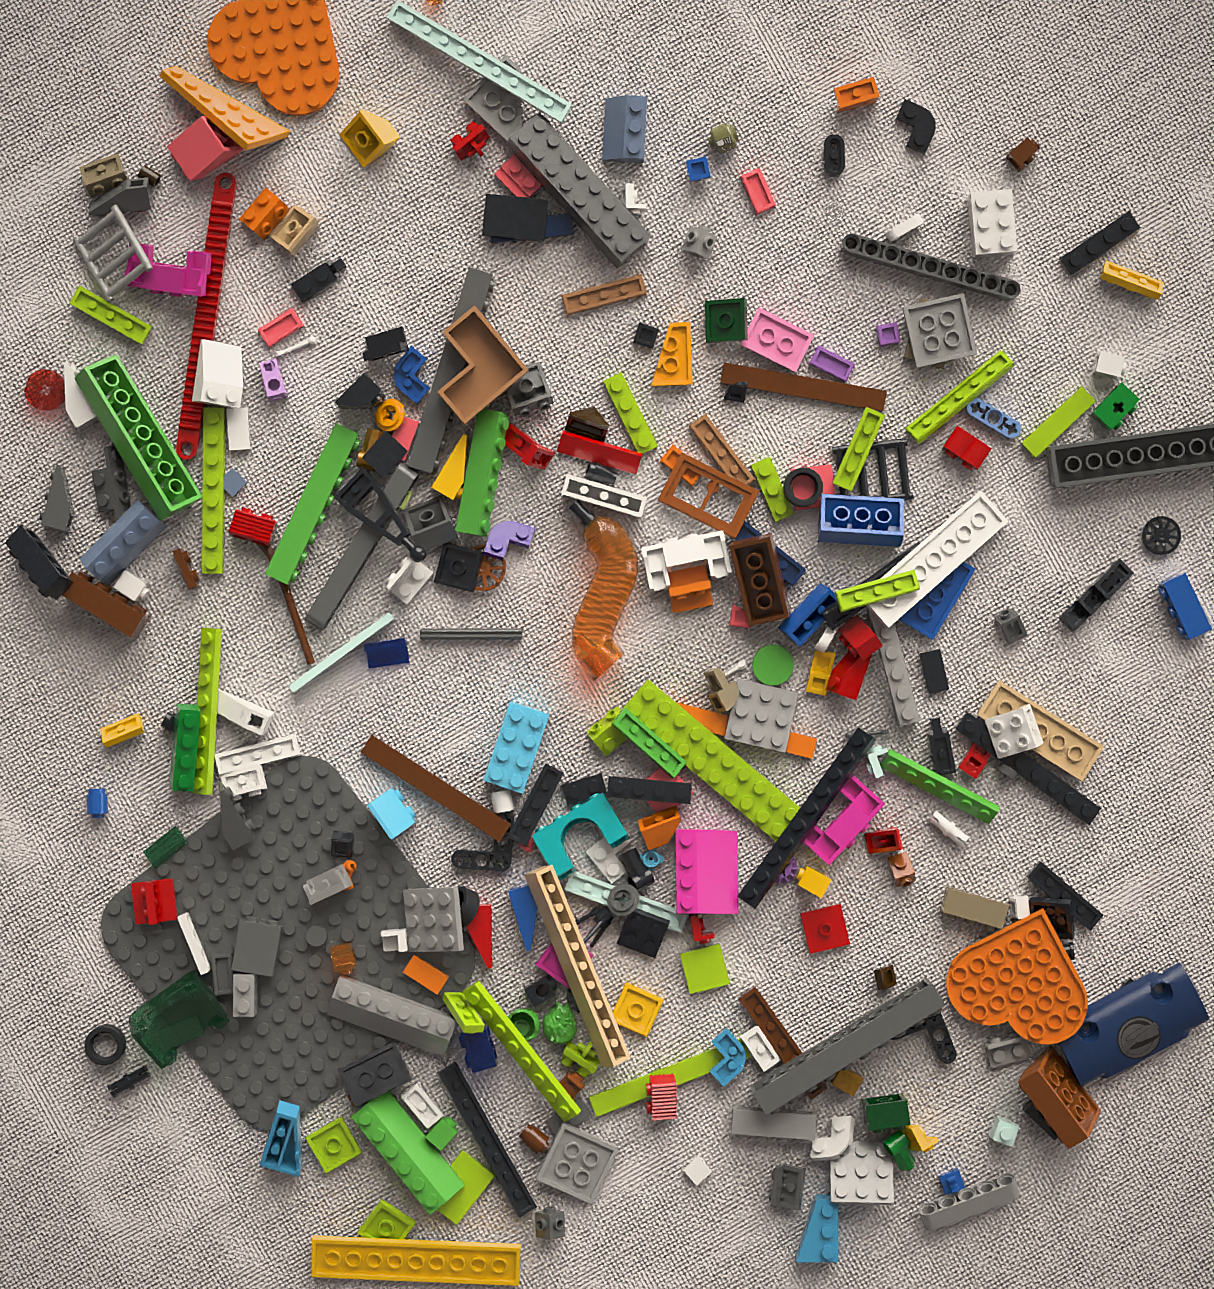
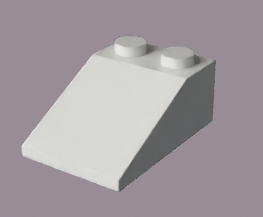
M201 339L192 401L231 409L240 408L243 390L241 347Z

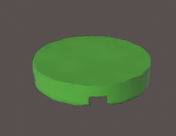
M774 644L759 649L752 662L753 673L757 679L764 684L772 686L780 685L787 681L794 667L793 658L789 651L782 646Z

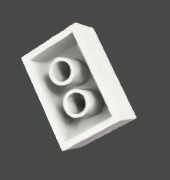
M1012 189L970 193L967 196L972 259L1014 255L1018 250Z

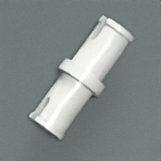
M937 810L928 819L929 822L942 831L944 836L950 837L960 847L969 837L954 826L955 823L953 821L949 822Z

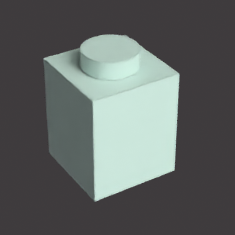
M996 1116L989 1136L997 1142L1013 1147L1019 1126L1013 1121Z

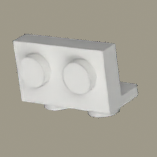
M262 764L220 775L224 786L231 788L235 796L233 798L234 801L241 800V795L249 794V797L260 795L261 790L267 789Z

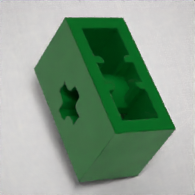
M1120 383L1090 415L1107 431L1117 430L1124 423L1122 418L1127 413L1131 415L1138 408L1136 403L1140 399L1127 386ZM1118 404L1120 406L1118 408L1119 411L1115 413L1113 411L1114 406Z

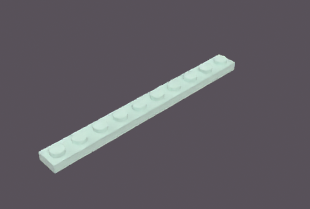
M397 0L389 12L387 19L557 122L562 124L572 109L573 105L401 1Z

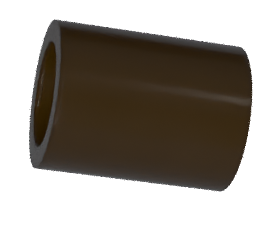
M144 165L138 173V178L148 177L149 184L156 187L161 179V174Z

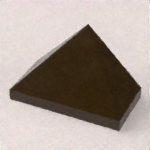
M595 407L570 412L565 430L604 442L609 424Z

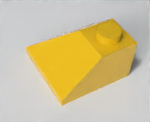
M364 110L359 111L339 134L363 167L368 166L387 152L400 138L389 121Z

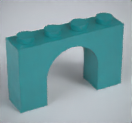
M603 792L590 796L583 805H575L570 809L571 812L566 815L557 816L553 819V823L548 826L539 827L535 830V834L532 835L548 865H553L559 881L577 871L564 845L566 834L574 825L582 822L597 825L612 849L630 839Z

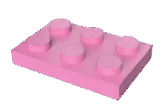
M759 307L748 328V340L742 341L740 346L796 373L814 335Z

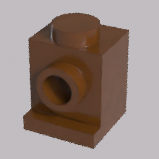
M1027 137L1006 158L1020 173L1026 167L1024 163L1029 165L1036 158L1034 154L1040 147L1035 140H1030Z

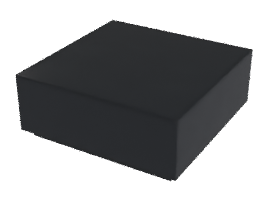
M639 322L633 343L653 349L659 328Z

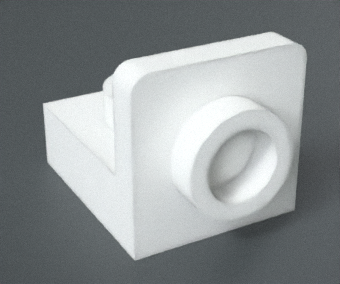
M625 183L621 189V203L634 217L640 216L646 210V204H634L637 201V191L634 190V184Z

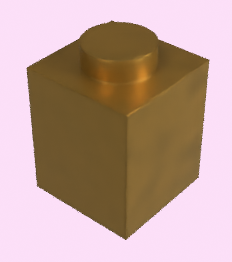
M850 1068L845 1071L841 1069L834 1073L835 1077L830 1080L831 1084L854 1097L864 1079L862 1075Z

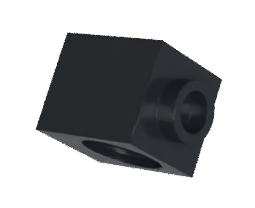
M547 975L524 987L534 1007L556 996L555 990L558 989L554 979H549ZM539 985H545L548 988V992L545 995L537 993L536 988Z

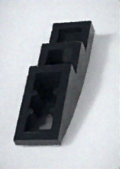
M1119 558L1058 618L1071 632L1076 631L1088 617L1092 616L1105 601L1112 597L1134 572Z

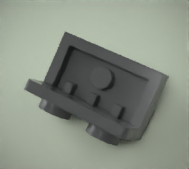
M784 1163L775 1166L772 1171L773 1188L769 1193L770 1207L776 1208L779 1206L797 1211L801 1210L806 1168Z

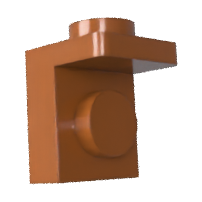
M569 1070L559 1082L572 1099L585 1087L584 1078L576 1071L572 1073Z

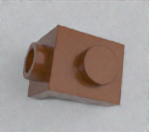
M907 851L887 857L896 887H907L916 881L915 871Z

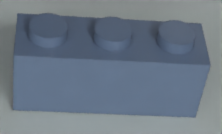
M624 95L606 98L602 161L644 162L647 96Z

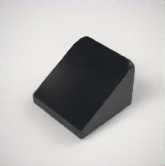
M333 831L331 856L352 858L353 832Z

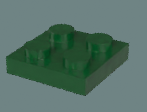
M746 298L705 301L706 343L748 340Z

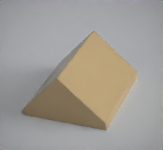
M294 204L269 237L292 256H295L320 224L316 218Z

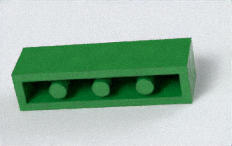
M176 704L169 785L172 791L193 792L201 714L198 705Z

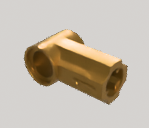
M367 428L363 448L360 449L356 467H363L366 470L377 472L362 456L384 432Z

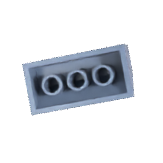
M137 500L80 558V561L96 578L110 585L167 525L160 521L142 502Z

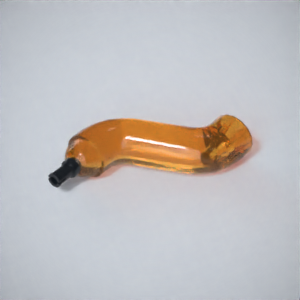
M578 499L569 509L581 521L580 524L584 527L583 539L587 545L586 549L595 558L597 568L575 616L572 628V647L576 659L584 672L594 682L624 655L622 650L613 641V633L636 582L638 555L633 541L617 521L614 522L604 516L596 517Z

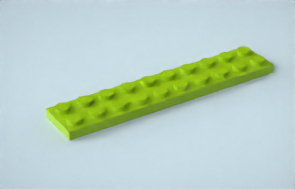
M647 679L623 707L627 708L686 761L685 765L775 841L778 840L801 808L651 680Z

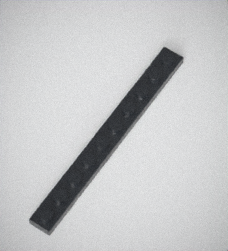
M860 728L856 729L737 897L752 908H757L876 741L874 737Z

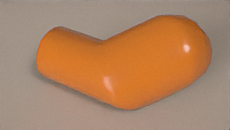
M347 860L343 865L351 880L357 865L354 861ZM354 885L349 886L348 888L344 889V891L353 889Z

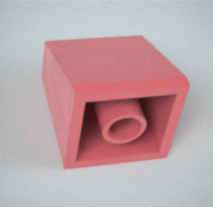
M201 116L167 146L171 157L178 162L184 176L190 181L202 179L243 150L239 144L206 116Z

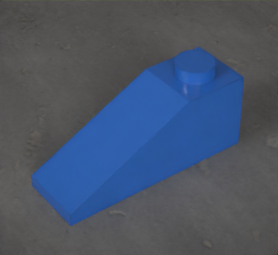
M526 884L510 889L508 893L526 951H530L538 908L529 885Z

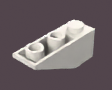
M66 361L64 362L66 411L75 427L81 430L98 420V417L74 379L80 371L75 364L71 365Z
M218 689L217 713L259 735L267 732L274 712Z

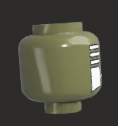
M729 123L713 127L710 130L711 137L707 138L711 150L716 149L720 154L735 149L737 142H739L734 125L730 126Z

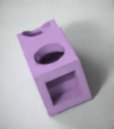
M277 359L261 362L260 367L265 390L270 402L288 397Z

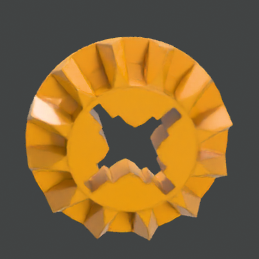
M396 399L383 401L375 414L378 427L388 432L399 429V426L404 423V416L407 415L404 412L405 406ZM390 411L395 413L393 415V420L388 419L390 417Z

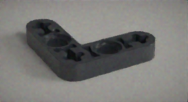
M509 811L500 812L498 816L501 818L506 814L507 818L511 819V822H509L511 824L509 829H511L515 821L513 814ZM509 838L508 846L502 847L494 839L493 851L458 849L452 854V864L462 869L506 871L512 862L513 840ZM459 853H463V857L470 858L469 853H473V866L468 865L470 861H463L462 864H459L455 857L459 856ZM483 854L487 857L486 865L479 866L476 863L477 855ZM490 855H495L493 859L496 860L504 856V859L508 860V864L500 867L499 863H493L494 867H489L491 862Z
M941 1012L934 1016V1020L926 1018L924 1019L925 1024L906 1029L907 1032L899 1038H891V1040H897L926 1028L937 1057L941 1062L945 1064L952 1063L957 1056ZM937 1029H943L945 1032V1036L941 1040L934 1038L933 1034ZM949 1041V1044H945L946 1049L948 1051H952V1053L949 1054V1059H946L945 1056H941L944 1053V1050L942 1046L937 1047L938 1044H944L945 1042Z

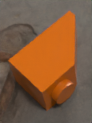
M677 806L638 820L648 850L659 848L669 843L681 822Z

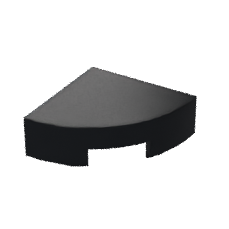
M742 381L732 384L726 390L724 400L744 403L748 382Z

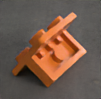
M705 565L668 572L671 585L668 592L673 613L713 605L711 585Z

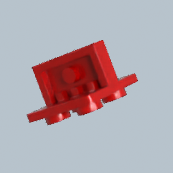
M172 878L131 884L135 922L137 925L146 923L152 925L162 921L177 919Z

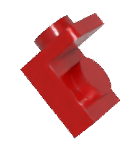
M689 915L694 942L698 941L699 944L711 942V939L715 938L713 931L701 933L702 930H705L703 918H699L698 915Z

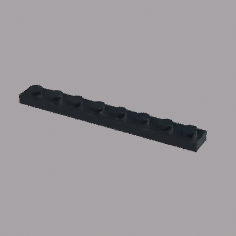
M969 712L963 715L954 728L997 760L1011 767L1018 775L1086 824L1090 825L1102 809L1024 752L999 759L987 725Z
M453 1062L438 1071V1076L517 1217L520 1218L535 1209L537 1205L458 1064Z

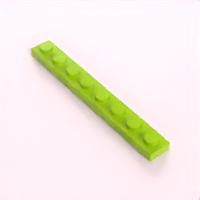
M203 408L202 574H224L226 408Z
M201 628L197 705L201 710L192 793L212 795L222 638V629Z
M477 981L467 987L462 992L560 1118L566 1122L577 1116L581 1109L481 982Z

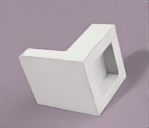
M406 928L381 931L384 951H408Z

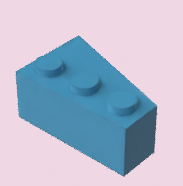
M279 1101L259 1166L300 1177L302 1169L300 1106Z
M815 1194L798 1250L795 1254L796 1263L838 1262V1204H830V1194Z

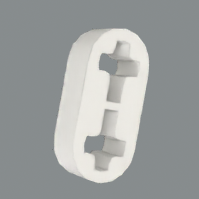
M917 214L885 234L890 243L924 224V221Z
M826 625L814 648L824 653L839 626L832 631Z

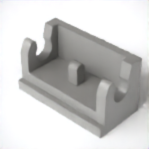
M341 864L307 880V884L303 885L310 905L353 884L344 865Z

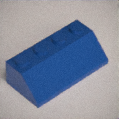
M835 494L821 495L818 542L901 547L904 537V499Z

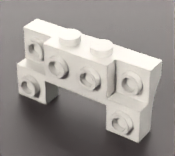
M723 531L699 536L698 534H690L685 539L671 538L666 540L665 543L641 548L650 592L671 588L668 572L708 564L711 579L732 575Z

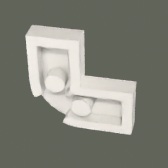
M852 1116L832 1117L831 1137L815 1138V1140H812L811 1159L813 1161H823L840 1158L839 1155L846 1150L848 1145H852L855 1118Z

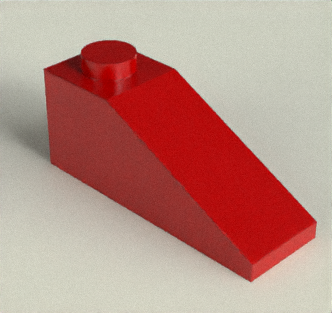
M848 651L832 670L826 690L857 700L872 655L862 660L858 655L854 657Z
M479 904L476 916L466 928L487 968H492V904Z

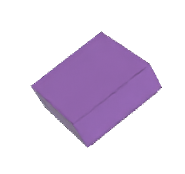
M897 322L876 326L879 347L900 343Z

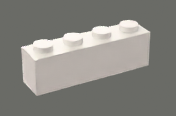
M569 474L566 476L561 493L568 497L639 518L642 517L647 500L646 497Z

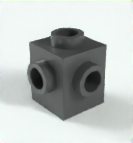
M547 1206L542 1211L535 1212L536 1237L547 1240L564 1237V1211L556 1210L554 1206Z

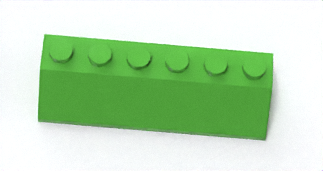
M391 1092L368 1102L351 1116L429 1215L435 1212L465 1185L434 1145L425 1138L426 1135Z

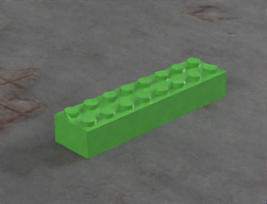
M113 355L84 367L74 379L159 520L162 521L192 507L203 496L118 355Z

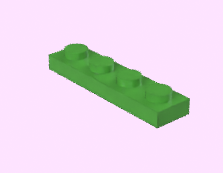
M623 708L611 723L613 727L671 778H675L686 764V761L627 708Z

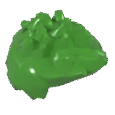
M558 1001L555 1003V1008H550V1011L543 1018V1033L550 1042L561 1045L570 1042L575 1037L577 1032L576 1020L569 1004L563 1006Z
M530 1007L526 1009L520 1008L507 1016L527 1042L537 1037L540 1031V1020L538 1019V1014H535V1010H531Z

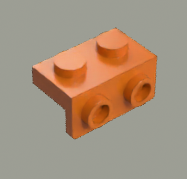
M265 188L239 220L262 240H265L282 218L285 217L290 208Z

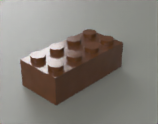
M772 533L731 542L729 548L748 626L789 618L791 610Z
M71 572L69 577L73 583L62 596L127 636L138 638L151 617L146 614L147 609L138 604L131 605L128 603L130 601L129 598L120 593L113 594L111 587L102 582L95 583L93 581L94 577L86 572Z

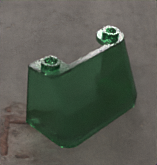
M190 971L136 1009L129 1017V1026L134 1040L163 1069L176 1061L177 1049L209 1026L213 1030L224 1028L230 1019L196 971Z

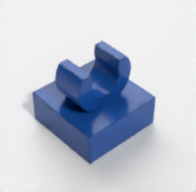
M706 156L686 161L690 183L711 177Z
M958 1168L938 1175L945 1195L965 1188Z

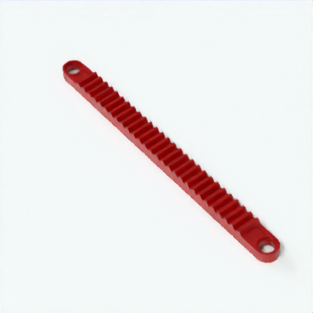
M228 172L220 173L216 177L209 225L207 227L208 232L204 252L212 253L211 271L207 275L206 296H198L196 302L197 307L195 309L196 314L194 317L176 444V453L184 460L194 459L199 449L205 404L193 402L192 397L201 339L214 342L237 189L235 177ZM224 178H229L232 181L228 189H223L220 186L221 180ZM185 444H190L193 448L192 453L188 456L183 455L181 452L182 446Z

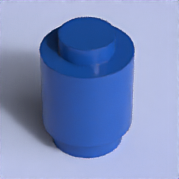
M105 788L88 789V795H86L87 815L91 814V818H104V814L108 813V797L105 794Z

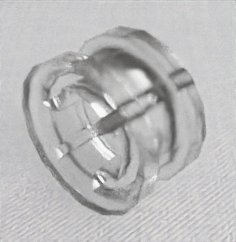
M835 201L830 202L824 211L825 217L833 222L838 221L844 213L843 206ZM832 207L834 209V207H837L839 215L831 216L829 208Z

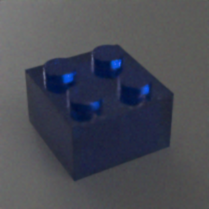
M482 1021L485 1025L483 1032L468 1034L461 1031L459 1036L461 1048H465L467 1052L464 1057L468 1069H472V1073L496 1067L498 1063V1056L491 1032L485 1021Z

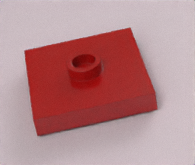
M840 903L800 913L810 954L850 944Z

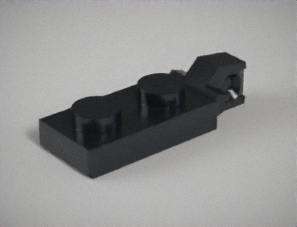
M342 258L333 263L329 260L290 285L303 303L337 281V278L340 277L338 272L347 266Z
M931 718L932 729L927 730V737L934 772L939 775L956 773L949 732L946 727H941L940 718Z

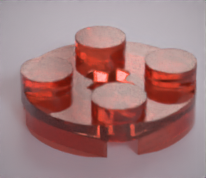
M40 369L33 372L27 379L24 393L27 401L33 407L41 411H52L59 408L65 401V380L55 371ZM43 385L51 387L49 395L41 394Z

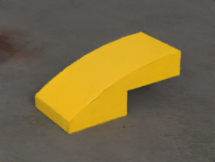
M816 649L814 650L806 692L826 696V687L831 675L835 652L825 650L824 653H821Z

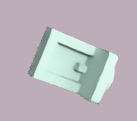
M881 745L870 748V753L866 754L868 763L865 765L868 774H873L874 778L884 776L877 756L888 752L886 747L882 748Z

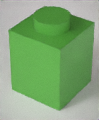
M443 1116L429 1130L425 1138L442 1151L458 1133V1128L456 1127L458 1124L451 1117L448 1116L446 1118Z

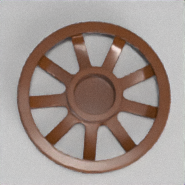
M478 545L471 549H485L486 545ZM484 555L478 579L480 577L483 578L484 588L476 586L475 590L489 591L502 582L506 573L505 559L502 561L503 566H492V562L496 559L491 558L487 560V556ZM492 570H502L501 577L498 579L492 574ZM490 576L496 583L488 587L486 577Z

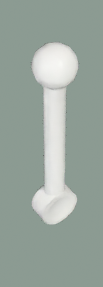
M310 337L305 342L276 352L275 356L280 357L308 344L314 345L316 339Z
M740 661L738 666L725 673L726 677L739 669H745L747 667L746 662Z

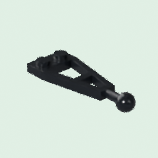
M362 467L334 498L349 513L398 546L403 544L410 551V558L414 562H422L426 558V550L422 546H416L408 538L411 533L377 480ZM373 489L387 509L376 522L355 509ZM391 518H393L401 531L397 537L382 528Z

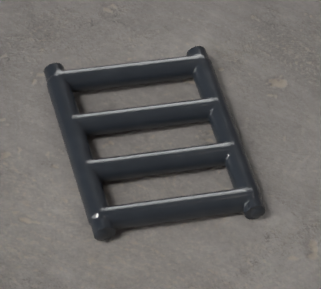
M907 439L873 442L870 451L877 450L881 495L869 496L866 463L864 462L859 474L861 496L904 499V501L914 499L909 485L905 446L908 444ZM849 445L832 447V452L836 456L837 471ZM897 448L902 493L890 494L885 449ZM839 487L840 495H848V490Z

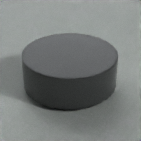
M1000 763L997 767L1001 774L1012 781L1018 775L1015 770L1004 763Z
M321 925L310 927L306 933V939L312 946H321L325 943L328 936L326 929Z

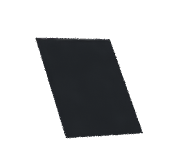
M385 431L362 458L384 478L408 451Z

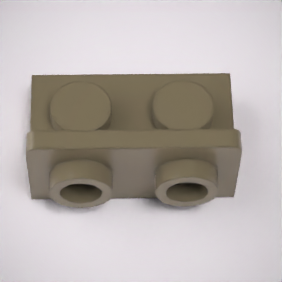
M119 153L79 167L84 186L90 197L102 195L128 179Z

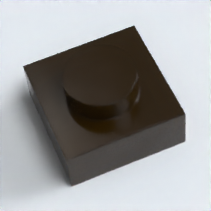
M893 964L874 970L878 990H885L897 985Z

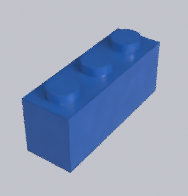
M1186 573L1178 574L1159 583V594L1163 600L1167 601L1169 605L1167 608L1168 613L1172 619L1175 618L1178 624L1176 629L1181 638L1184 637L1185 640H1190L1212 630Z
M820 583L790 614V617L781 623L778 629L792 643L801 647L825 621L820 612L837 601L834 592L829 587Z

